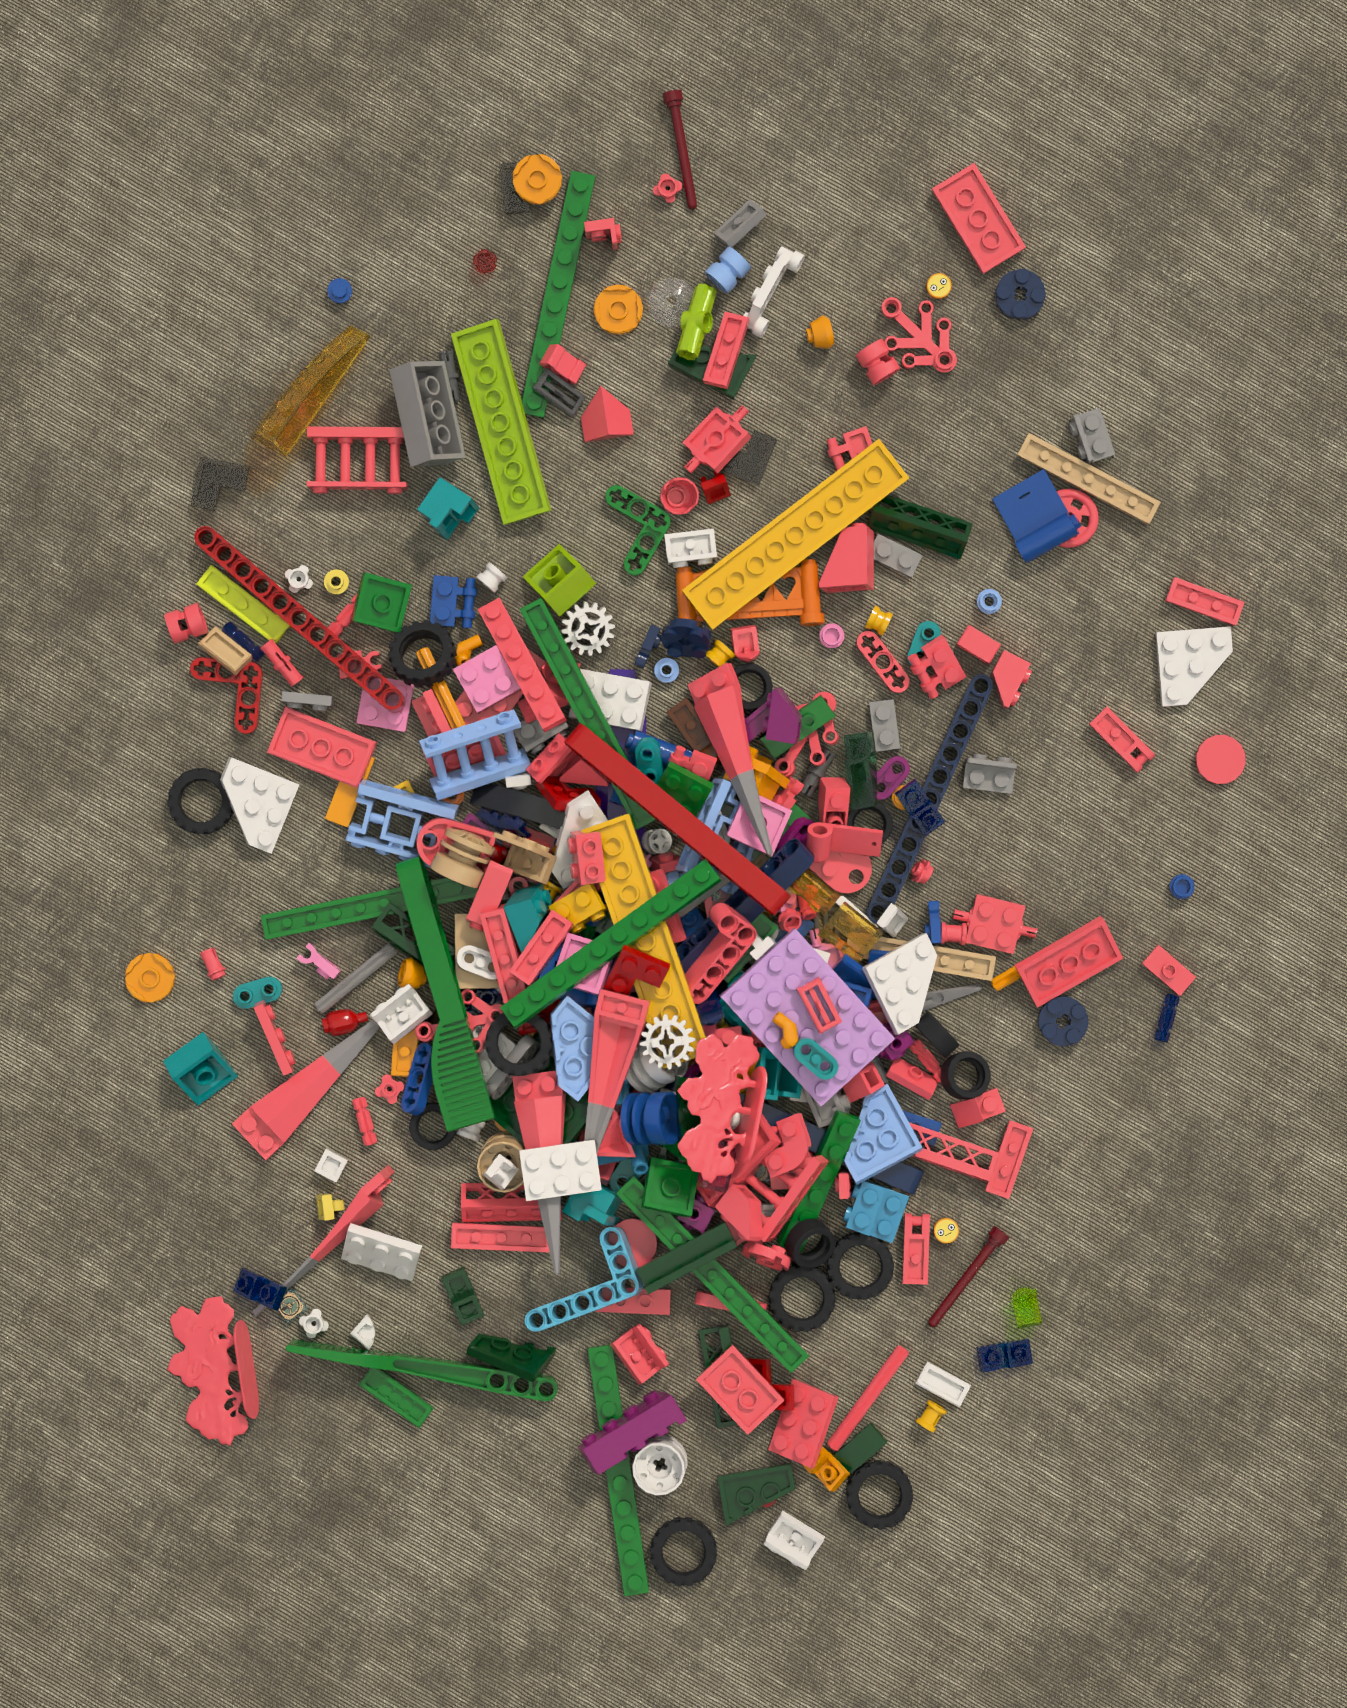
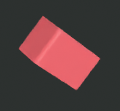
M559 344L549 345L539 363L542 367L548 368L570 385L577 383L586 367L585 363L565 351Z
M968 625L956 646L989 665L1001 644Z

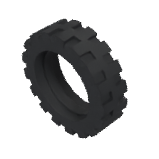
M424 620L423 623L415 621L410 626L405 625L401 628L402 631L395 633L393 642L389 644L390 652H388V656L396 676L400 680L402 679L405 684L409 686L413 684L417 688H422L425 685L431 687L433 683L438 682L439 684L446 675L449 676L451 674L452 666L455 667L456 664L455 656H457V651L447 629H442L441 625L436 622L432 624L430 621ZM427 638L441 644L443 650L441 657L431 667L417 670L411 669L404 664V652L413 642Z
M194 768L182 773L179 778L174 780L168 792L167 805L171 817L179 827L194 834H211L222 829L230 821L234 812L220 781L222 776L220 773L207 768ZM196 781L213 783L219 789L222 796V806L219 813L213 819L206 822H196L190 819L184 813L181 806V797L184 790Z
M504 1013L500 1014L491 1023L486 1034L485 1046L489 1059L495 1067L509 1075L525 1076L536 1072L547 1062L552 1051V1034L547 1023L538 1014L527 1021L539 1034L540 1048L536 1056L529 1062L517 1064L506 1060L500 1053L498 1047L499 1035L502 1029L511 1023Z
M854 1232L853 1234L843 1236L842 1239L836 1242L834 1251L827 1261V1270L833 1286L842 1295L855 1300H867L868 1298L878 1296L879 1293L888 1287L887 1285L893 1277L894 1263L889 1248L881 1239L860 1232ZM857 1245L868 1246L874 1249L881 1261V1271L877 1279L863 1287L847 1283L840 1272V1260L843 1254L849 1248Z
M794 1264L789 1267L788 1271L783 1269L775 1276L769 1289V1304L774 1317L781 1325L796 1332H808L821 1327L830 1318L835 1307L836 1296L829 1277L816 1267L806 1269L798 1266V1264ZM797 1277H807L814 1280L820 1286L823 1293V1302L820 1309L808 1318L791 1316L785 1311L781 1303V1294L784 1286L790 1280Z
M874 1460V1462L864 1463L863 1466L858 1467L854 1474L850 1476L846 1488V1499L852 1515H854L858 1522L865 1524L869 1528L885 1529L886 1527L896 1526V1523L902 1522L906 1518V1514L910 1512L912 1507L913 1490L908 1476L899 1466L889 1461ZM876 1474L890 1476L896 1481L900 1489L899 1503L894 1510L883 1515L869 1513L863 1508L859 1500L860 1486L865 1479Z
M676 1517L674 1520L666 1521L655 1532L650 1549L651 1562L657 1574L664 1578L666 1582H671L675 1586H692L694 1583L702 1582L711 1573L716 1563L717 1547L715 1538L710 1529L703 1525L701 1521L693 1520L691 1517ZM679 1531H689L697 1535L704 1546V1557L701 1564L688 1572H678L672 1569L663 1557V1546L666 1540L672 1534Z

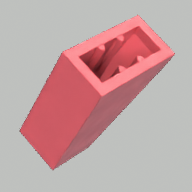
M853 523L851 527H846L841 531L819 581V588L825 593L874 590V532L866 524Z
M490 860L466 918V921L470 922V928L483 932L484 929L479 914L499 908L514 870Z

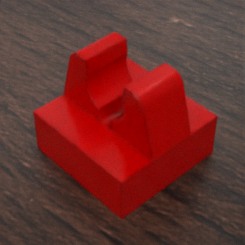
M714 472L715 477L710 480H706L705 476L701 477L700 484L708 505L731 496L724 474L721 475Z

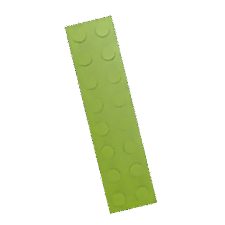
M494 319L452 333L451 337L503 525H509L552 511L500 321Z

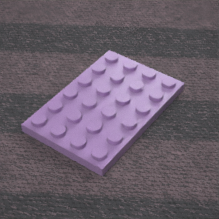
M795 928L788 932L720 995L820 1106L824 1105L895 1039ZM816 977L821 979L842 1020L840 1024L821 1034L818 1032L796 989L809 981H813ZM814 986L813 989L830 1022L835 1020L818 986ZM808 990L805 991L819 1022L824 1026L825 1022ZM778 1011L796 1024L798 1039L802 1037L813 1039L837 1060L838 1071L833 1078L828 1080L820 1079L796 1059L793 1054V1047L791 1049L782 1047L780 1041L783 1037V1029L772 1022V1018ZM807 1045L801 1048L803 1054L808 1053L810 1050ZM822 1062L820 1068L822 1070L827 1069L828 1062Z

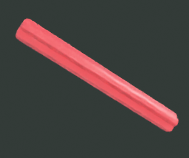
M898 1345L828 1440L827 1445L830 1448L839 1451L909 1355V1352L904 1347Z

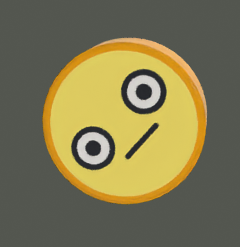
M942 273L932 275L926 284L927 293L934 299L947 297L952 287L949 277Z
M941 1218L934 1225V1235L940 1242L951 1243L958 1237L959 1228L954 1220Z

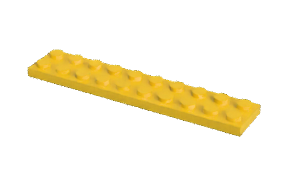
M876 440L682 590L683 594L710 629L714 630L909 479L908 475L881 440Z
M629 813L581 830L583 833H601L606 880L599 884L613 925L657 894ZM665 921L633 944L631 948L670 963L669 971L660 988L638 979L635 980L634 986L638 998L651 1001L646 1019L647 1023L654 1025V1017H658L663 1021L664 1014H668L669 1020H672L673 1016L677 1015L679 1023L683 1020L687 1021L686 1029L693 1028L689 1037L696 1038V1041L690 1042V1046L695 1048V1050L687 1052L690 1057L689 1060L696 1058L698 1041L702 1038L706 1039V1035L667 921ZM672 1025L673 1032L678 1036H683L682 1032ZM662 1026L655 1030L652 1038H657L660 1035ZM666 1034V1039L662 1040V1044L667 1045V1049H670V1045L674 1044V1039H669V1035ZM684 1045L677 1047L674 1058L682 1052ZM655 1047L658 1055L664 1058L663 1052L659 1048ZM664 1063V1065H663L662 1068H663V1069L668 1068V1067H667V1064Z

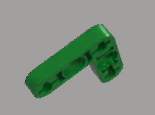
M613 485L609 487L605 494L607 504L616 511L643 525L642 530L624 560L625 571L631 576H639L645 571L664 538V534L668 531L671 524L670 516L664 510L624 487ZM617 491H620L621 497L626 501L628 496L633 498L628 503L626 510L622 509L624 503L617 500L616 503H612L611 492L617 493ZM639 502L645 506L643 515L635 516L632 514L631 506L634 503ZM650 508L655 510L651 513L654 517L664 516L665 526L660 525L659 528H656L655 521L650 518L648 523L643 521L648 516ZM645 536H649L654 540L655 544L650 550H645L640 546V541ZM637 548L642 554L649 556L647 559L642 556L639 561L642 567L632 571L628 561L636 559L638 553H634V550Z

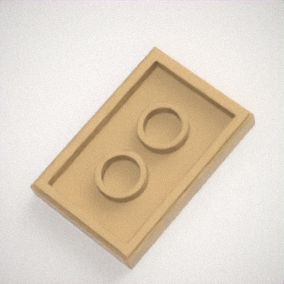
M454 914L455 972L460 989H500L497 979L489 980L467 972L458 966L457 954L464 946L471 945L488 952L490 951L484 930L480 932L470 928V922L466 921L468 914ZM467 954L464 960L466 963H472L474 957L471 954ZM493 963L488 965L490 972H495Z

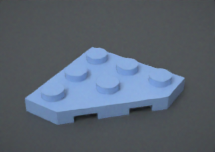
M565 995L550 1014L557 1085L576 1101H579L588 1090L590 1084L594 1017L569 996Z
M888 1084L865 1096L859 1116L861 1122L844 1160L856 1185L923 1150Z

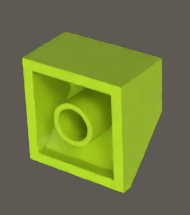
M560 544L523 576L526 582L559 617L596 584L586 570Z

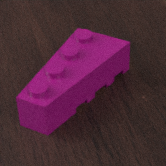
M653 1390L643 1397L644 1401L637 1406L633 1404L624 1409L621 1417L605 1422L602 1425L603 1429L601 1431L585 1436L581 1440L582 1444L577 1446L591 1471L598 1475L627 1458V1451L635 1452L645 1447L648 1443V1438L661 1437L668 1433L669 1426L677 1421L679 1425L686 1422L687 1419L672 1395L659 1390L657 1392Z

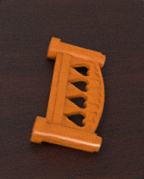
M803 560L800 566H795L781 577L783 580L789 577L795 580V585L787 600H785L773 583L762 601L756 596L727 620L799 616L800 626H819L825 624L824 613H821L818 564H816V560ZM691 567L677 568V573H675L678 619L684 618L697 621V626L700 627V622L705 621L683 594L682 590L709 569L694 573Z

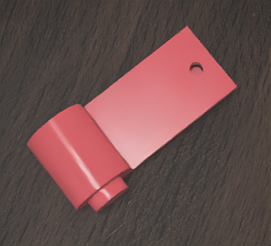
M816 822L807 828L806 847L813 853L814 862H822L828 859L830 851L880 857L883 830Z

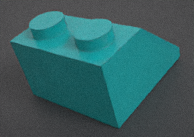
M542 883L514 891L503 907L521 953L542 925L549 911L548 906L551 905L550 893L547 889H544Z
M204 1032L163 1061L171 1078L198 1106L238 1077L215 1043Z

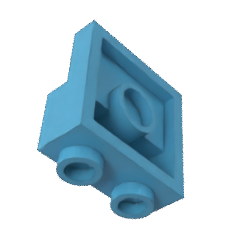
M867 1180L858 1185L855 1183L851 1197L855 1198L852 1207L847 1206L843 1216V1221L846 1222L845 1227L893 1243L909 1195Z

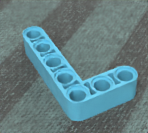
M606 1228L601 1232L599 1238L613 1280L532 1309L525 1316V1325L529 1330L534 1332L546 1330L641 1293L644 1285L636 1271L638 1266L627 1235L622 1228ZM611 1231L618 1235V1242L615 1245L608 1241V1235ZM619 1255H623L627 1260V1264L623 1269L618 1267L616 1262ZM627 1279H632L635 1283V1290L632 1293L625 1288ZM605 1287L612 1291L610 1301H606L602 1296V1291ZM582 1296L587 1297L589 1300V1307L586 1310L579 1305V1300ZM558 1305H563L566 1309L564 1318H560L557 1315L556 1309ZM536 1313L541 1314L543 1317V1324L540 1327L534 1323V1315Z

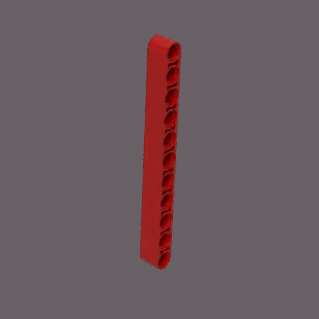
M203 526L196 530L194 540L210 558L387 711L397 713L403 710L406 701L399 689L209 526ZM212 534V542L207 545L202 544L203 536ZM224 550H230L232 553L230 559L226 561L220 560V554ZM243 566H249V574L245 577H240L238 575L239 569ZM261 582L269 584L268 590L264 593L257 592V586ZM280 598L287 599V605L283 609L275 607L276 601ZM298 614L306 615V621L302 625L294 624V618ZM323 630L325 633L324 638L318 642L314 641L312 638L314 632ZM336 646L343 647V654L337 658L332 657V649ZM355 662L361 663L362 669L359 673H350L351 664ZM374 678L380 679L381 685L378 689L370 690L368 688L370 680ZM390 695H398L400 699L396 706L387 705V699Z
M579 723L564 741L573 752L704 860L706 859L709 864L770 914L775 916L791 896L788 892L585 725Z

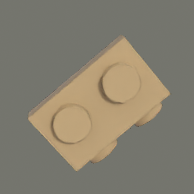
M503 830L502 834L494 832L492 837L511 844L503 866L514 870V873L547 885L557 856L548 853L550 848Z

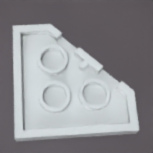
M1231 626L1155 633L1161 707L1187 705L1233 652Z
M229 757L220 781L230 800V805L240 824L245 841L250 846L272 854L299 784Z
M588 790L567 804L563 826L560 827L556 841L557 848L554 856H557L552 873L563 889L569 887L575 881V878L572 879L570 873V864L573 863V856L569 854L567 839H570V832L581 831L608 821Z
M927 933L920 934L862 968L895 1035H899L920 1021L937 958Z

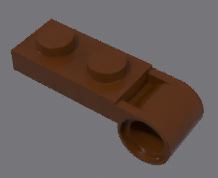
M687 698L666 712L693 751L696 750L717 758L714 768L721 763L694 707Z

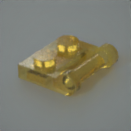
M808 869L789 886L794 894L801 896L814 911L821 913L823 916L827 914L841 896L836 890L833 892Z
M844 902L817 936L822 940L825 938L842 953L859 963L884 932L848 903ZM835 927L861 949L857 952L833 933L831 929Z

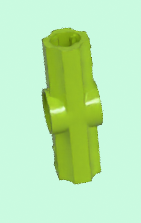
M698 284L695 287L689 310L684 311L681 315L682 334L676 351L679 357L687 360L698 358L704 335L709 333L713 326L711 311L717 294L714 287L707 284Z

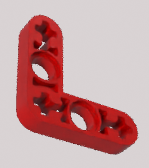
M201 657L193 660L190 665V672L196 679L238 684L235 727L243 734L255 732L259 723L263 670L256 663L249 662L236 676L233 674L229 678H223L220 675V668L223 665L214 658ZM201 662H204V666L213 668V663H217L215 667L216 677L212 678L213 673L206 671L203 673V676H200V673L195 670L196 666H200ZM250 667H254V671L258 672V675L252 678V684H257V689L252 687L243 688V683L249 684V677L245 675V671H249ZM247 691L253 692L256 696V700L252 705H245L242 701V696ZM241 707L248 710L255 709L254 714L249 712V720L253 721V726H248V730H244V726L240 725V721L245 720L246 712L240 713Z

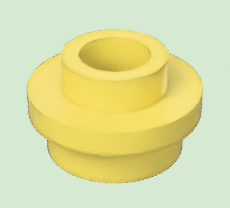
M331 570L324 578L325 588L332 594H342L349 586V578L341 570ZM333 578H340L341 583L339 586L332 585Z

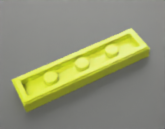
M212 565L196 583V585L268 640L273 639L276 644L290 627L274 612Z

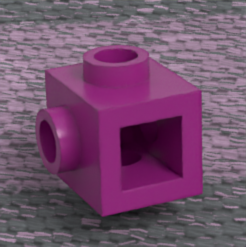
M889 1022L884 1023L883 1026L895 1039L877 1056L889 1060L899 1059L914 1041L907 1030L899 1035H895Z
M696 1193L693 1209L698 1210L699 1213L696 1215L692 1214L690 1218L677 1216V1218L681 1220L680 1223L686 1229L692 1231L695 1228L703 1233L716 1208L709 1207L701 1194Z

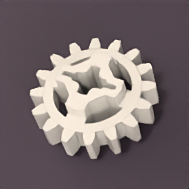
M583 601L582 608L574 604L575 611L572 613L567 610L566 613L569 618L561 620L566 625V628L560 629L561 633L567 634L564 640L566 643L572 642L569 646L571 650L578 647V654L580 655L583 654L584 650H587L588 655L592 656L593 649L601 653V645L609 646L606 639L614 638L609 629L615 628V625L608 623L612 619V615H604L605 607L597 610L598 605L596 602H593L591 607H589L588 603ZM585 612L595 613L599 617L594 619L588 618ZM577 618L576 628L571 631L572 623ZM585 623L593 625L590 629V634L582 632L585 629ZM604 626L603 634H602L601 638L599 639V638H598L599 629ZM587 639L590 645L580 644L576 640Z
M664 1014L663 1021L658 1017H654L655 1024L647 1023L646 1026L649 1031L641 1033L643 1037H646V1041L641 1042L640 1045L647 1047L643 1055L650 1054L649 1063L658 1061V1068H662L664 1063H666L668 1069H672L674 1062L678 1067L682 1066L681 1059L683 1058L688 1061L690 1057L687 1052L695 1050V1048L690 1046V1042L696 1041V1038L689 1037L693 1028L686 1029L687 1021L683 1020L679 1023L677 1015H674L672 1020H669L668 1014ZM672 1025L677 1027L683 1036H678L674 1033ZM662 1026L660 1035L657 1038H652L655 1030ZM666 1034L669 1035V1039H674V1044L670 1045V1049H667V1045L662 1044V1040L666 1039ZM684 1045L682 1052L674 1058L677 1047ZM653 1048H659L663 1052L664 1058L657 1055Z

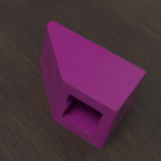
M776 687L767 697L766 706L770 708L769 718L765 717L763 732H767V740L796 744L800 738L803 716L785 691L780 687Z

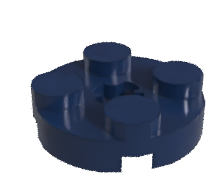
M1024 268L1005 274L999 281L996 289V304L999 310L1005 316L1012 319L1025 320L1033 317L1043 306L1046 297L1044 284L1035 273ZM1018 288L1020 290L1024 289L1026 291V300L1021 301L1020 298L1017 301L1014 298L1016 295L1015 290Z
M674 619L670 621V625L666 626L665 624L663 627L661 642L667 648V654L671 657L704 658L710 648L712 639L709 629L704 626L703 630L697 626V621L691 619Z
M1060 996L1048 1001L1041 1008L1038 1015V1027L1048 1042L1058 1046H1069L1078 1043L1085 1035L1088 1028V1015L1085 1007L1077 1000ZM1066 1014L1068 1016L1067 1019H1070V1024L1065 1025L1063 1029L1059 1028L1060 1024L1056 1023V1019Z

